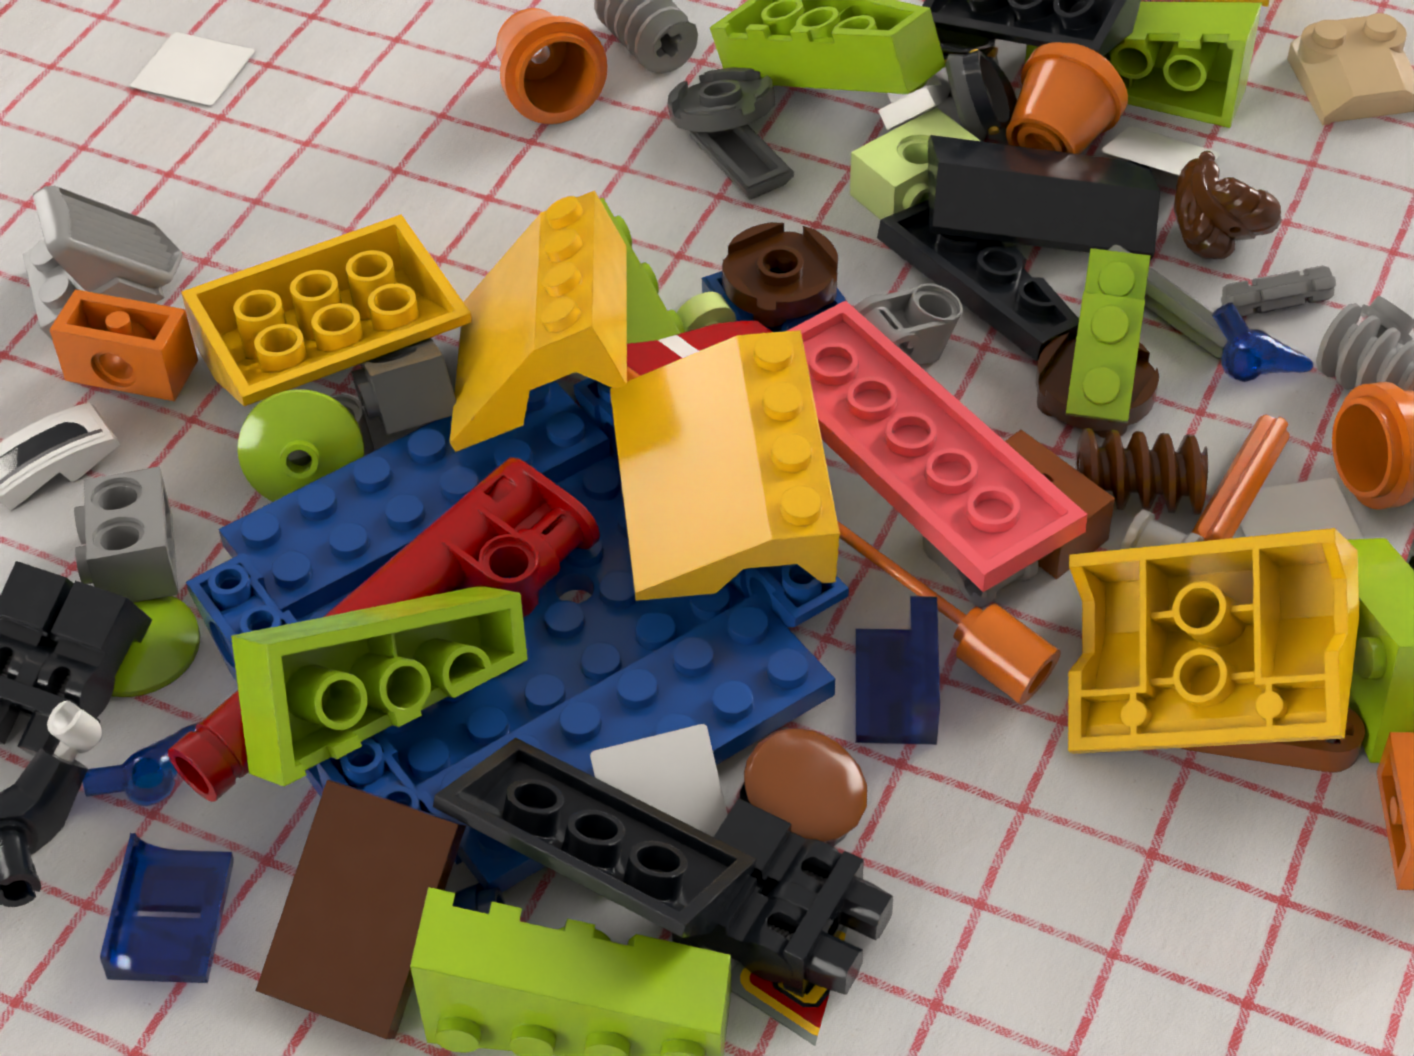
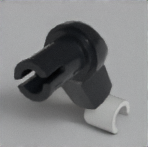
M71 701L59 703L53 709L47 722L48 731L60 740L56 750L40 748L15 784L0 792V905L5 907L25 905L36 898V894L33 891L40 892L41 883L31 854L51 841L64 827L88 771V768L75 760L77 753H84L93 749L102 737L99 722Z

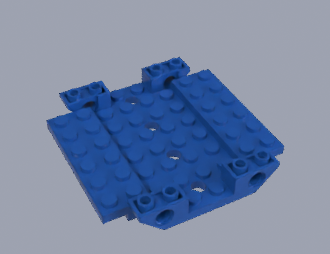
M589 377L574 384V394L581 408L556 381H552L530 390L523 426L455 452L450 444L452 416L433 421L218 529L222 545L232 559L186 581L187 589L229 672L237 682L231 635L323 617L505 460L511 457L518 458L532 466L587 508L599 527V541L587 550L577 547L560 562L559 573L539 590L538 605L532 613L523 617L527 661L456 698L446 697L421 710L422 716L400 727L392 725L361 741L362 747L339 759L330 757L305 770L306 778L320 797L322 796L326 781L331 780L465 825L466 828L454 862L456 865L464 862L484 889L499 887L501 892H504L546 866L433 807L434 796L515 737L595 777L590 758L592 751L704 724L707 726L715 763L718 765L835 695L836 679L787 627H796L849 596V588L837 575L836 582L822 584L798 564L748 568L739 572L715 594L635 600L610 398V388L612 387ZM508 576V577H503V578H509V579H510V578H515V577ZM572 590H583L591 594L590 598L581 603L559 599L563 594Z

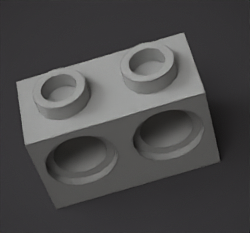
M160 466L85 479L84 506L74 507L78 537L81 544H86L75 548L76 563L81 582L85 584L93 583L94 587L127 597L132 602L178 595L173 517Z

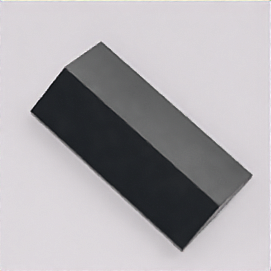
M925 0L922 6L930 8L935 28L1037 47L1053 42L1074 43L1088 47L1104 56L1133 32L1141 0Z
M930 135L928 139L930 233L1090 253V248L1109 250L1113 245H1120L1130 253L1150 255V260H1152L1155 254L1160 189L1149 166L1120 159Z
M516 737L435 794L433 807L682 938L712 933L753 873L757 861L756 858Z

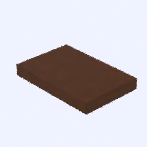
M327 780L255 991L386 1040L395 1039L414 984L410 965L428 887L445 891L466 826L336 781Z

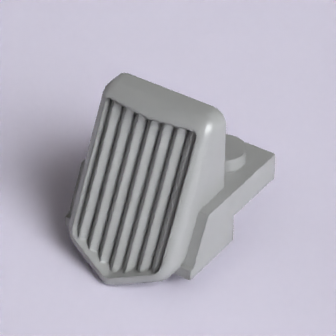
M45 186L33 193L44 239L22 255L40 329L51 340L52 337L49 329L75 289L154 304L164 298L162 287L172 281L182 260L183 253L156 224L57 186Z

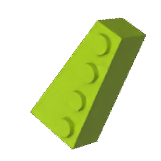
M748 0L709 27L723 69L730 67L754 69V71L760 72L761 79L768 75L773 81V86L909 94L924 87L929 78L946 67L930 8L897 0Z
M1141 2L1133 32L1103 56L1114 66L1122 78L1128 93V105L1231 128L1247 86L1262 3ZM1026 46L1025 63L1033 51L1038 48L1037 46Z
M476 586L231 635L249 774L285 787L306 776L305 770L330 757L339 759L362 747L361 741L392 725L400 727L422 716L421 710L446 697L456 698L527 661L520 593Z
M428 887L410 965L427 1043L438 1044L447 1050L459 1053H468L478 1048L512 1051L518 1056H724L732 994L731 955L640 934L632 936L627 941V945L615 943L605 933L595 929L596 924L568 918L565 926L558 930L521 922L522 908L497 902H491L489 914L454 907L452 905L455 893Z

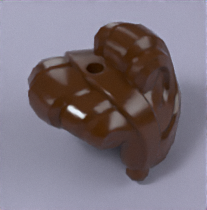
M1204 151L1199 155V159L1190 160L1181 170L1176 184L1174 212L1183 241L1194 254L1207 259H1225L1235 250V241L1255 239L1258 235L1273 233L1282 221L1281 206L1277 198L1266 190H1256L1234 177L1219 180L1220 169L1217 163L1214 162L1215 155L1211 151Z

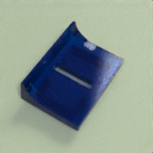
M130 833L100 953V960L107 980L208 983L234 864L232 852L167 849L151 845L141 840L136 833ZM138 911L201 913L200 918L137 916Z

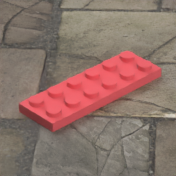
M846 300L787 330H801L822 440L982 592L992 588L1086 532L1088 515Z

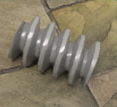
M672 0L594 1V10L597 18L648 71L666 73L683 66L692 56L697 46L698 31L696 24L690 23L688 16Z
M1356 303L1348 304L1335 317L1323 336L1316 359L1317 369L1327 377L1336 376L1337 383L1346 390L1354 389L1362 384L1389 382L1403 390L1414 391V340L1407 342L1397 351L1396 347L1401 335L1399 330L1392 327L1377 338L1381 320L1377 316L1372 315L1367 317L1358 326L1357 323L1360 319L1362 308Z

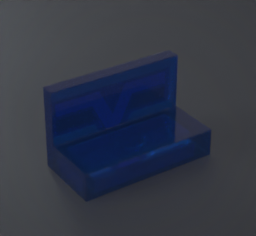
M910 596L908 630H855V743L937 745L940 714L937 597Z

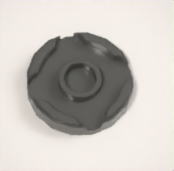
M730 67L704 72L703 75H699L700 83L689 88L687 81L679 83L668 95L667 102L670 119L678 128L691 132H717L753 123L767 115L775 106L773 81L768 75L761 79L760 72L754 71V69Z

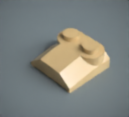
M1375 13L1363 17L1321 20L1308 25L1302 31V34L1290 43L1287 60L1322 126L1330 125L1332 122L1414 112V70L1403 50L1407 32L1405 27L1394 17L1384 13Z

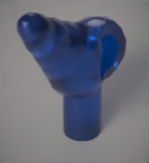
M1233 302L1227 303L1213 312L1212 317L1228 340L1223 348L1221 365L1230 378L1240 382H1247L1256 379L1259 375L1269 373H1305L1314 367L1313 361L1300 351L1292 349L1262 330L1249 329Z
M198 723L183 727L164 739L137 750L121 765L88 769L83 780L86 797L125 792L131 802L140 806L154 805L168 798L175 785L174 778L178 774L170 761L168 749L188 732H194Z

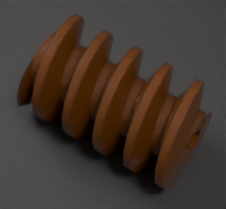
M1085 428L1082 430L1077 444L1075 469L1103 490L1112 492L1118 510L1125 509L1131 493H1138L1142 509L1150 511L1157 494L1164 496L1168 513H1175L1182 496H1189L1194 515L1201 514L1206 498L1208 452L1205 446L1201 453L1195 435H1184L1177 452H1175L1169 433H1160L1152 449L1149 450L1146 436L1140 431L1132 434L1125 449L1118 430H1109L1101 447H1098L1092 429Z

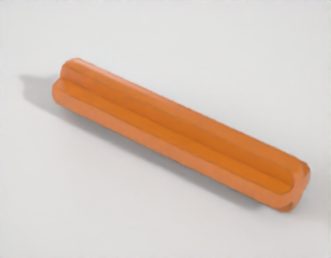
M1265 414L1257 419L1191 533L1204 537V541L1230 539L1234 536L1290 438V434L1286 430L1288 422L1280 416L1274 419Z

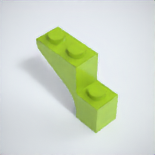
M1090 248L1066 415L1128 423L1145 306L1150 255Z

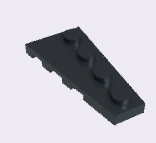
M929 199L880 220L877 239L934 283L954 293L964 306L1036 361L1039 360L1043 349L1055 338L1069 333L1068 341L1077 338L1079 318L1044 278L1032 277L1025 270L1027 259L1016 246L1006 248L1002 242L930 233Z

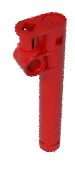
M511 457L505 460L323 617L476 586L519 592L521 595L523 617L532 613L538 605L539 590L559 573L560 562L577 547L587 550L599 541V527L591 513L576 498L526 462ZM512 576V577H515V578H510V579H509V578H503V577ZM238 690L198 723L194 732H188L168 749V756L178 774L196 793L211 802L217 801L236 784L237 777H244L249 772Z

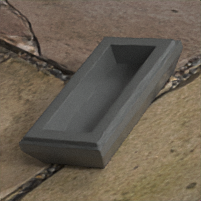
M748 124L735 129L717 132L690 131V136L749 200L784 186L794 177V171Z

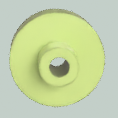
M716 292L698 294L685 302L677 311L685 332L712 324L736 321L733 310L722 295Z

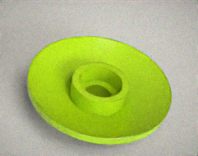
M297 389L269 396L250 411L240 430L237 451L240 467L248 482L258 493L274 502L363 457L364 440L356 419L340 402L320 392ZM302 450L307 452L312 460L307 465H296L289 460L288 455L293 451Z
M174 596L133 602L153 620L142 642H132L115 676L112 697H136L155 692L177 680L190 667L199 649L200 630L195 615L184 602Z

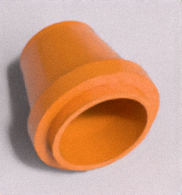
M527 8L511 15L498 32L496 51L501 62V85L507 99L524 117L543 124L563 123L583 114L599 97L607 77V57L599 39L583 23L569 17L554 16L543 9Z
M1053 42L1044 44L1033 51L1022 69V88L1010 123L1006 129V138L1008 144L1012 146L1081 154L1100 133L1112 129L1118 123L1128 104L1126 86L1114 66L1098 52L1074 43Z
M1389 382L1362 384L1351 390L1345 397L1336 415L1332 431V451L1338 474L1344 485L1355 495L1357 500L1371 509L1380 510L1404 506L1414 498V391L1403 390Z

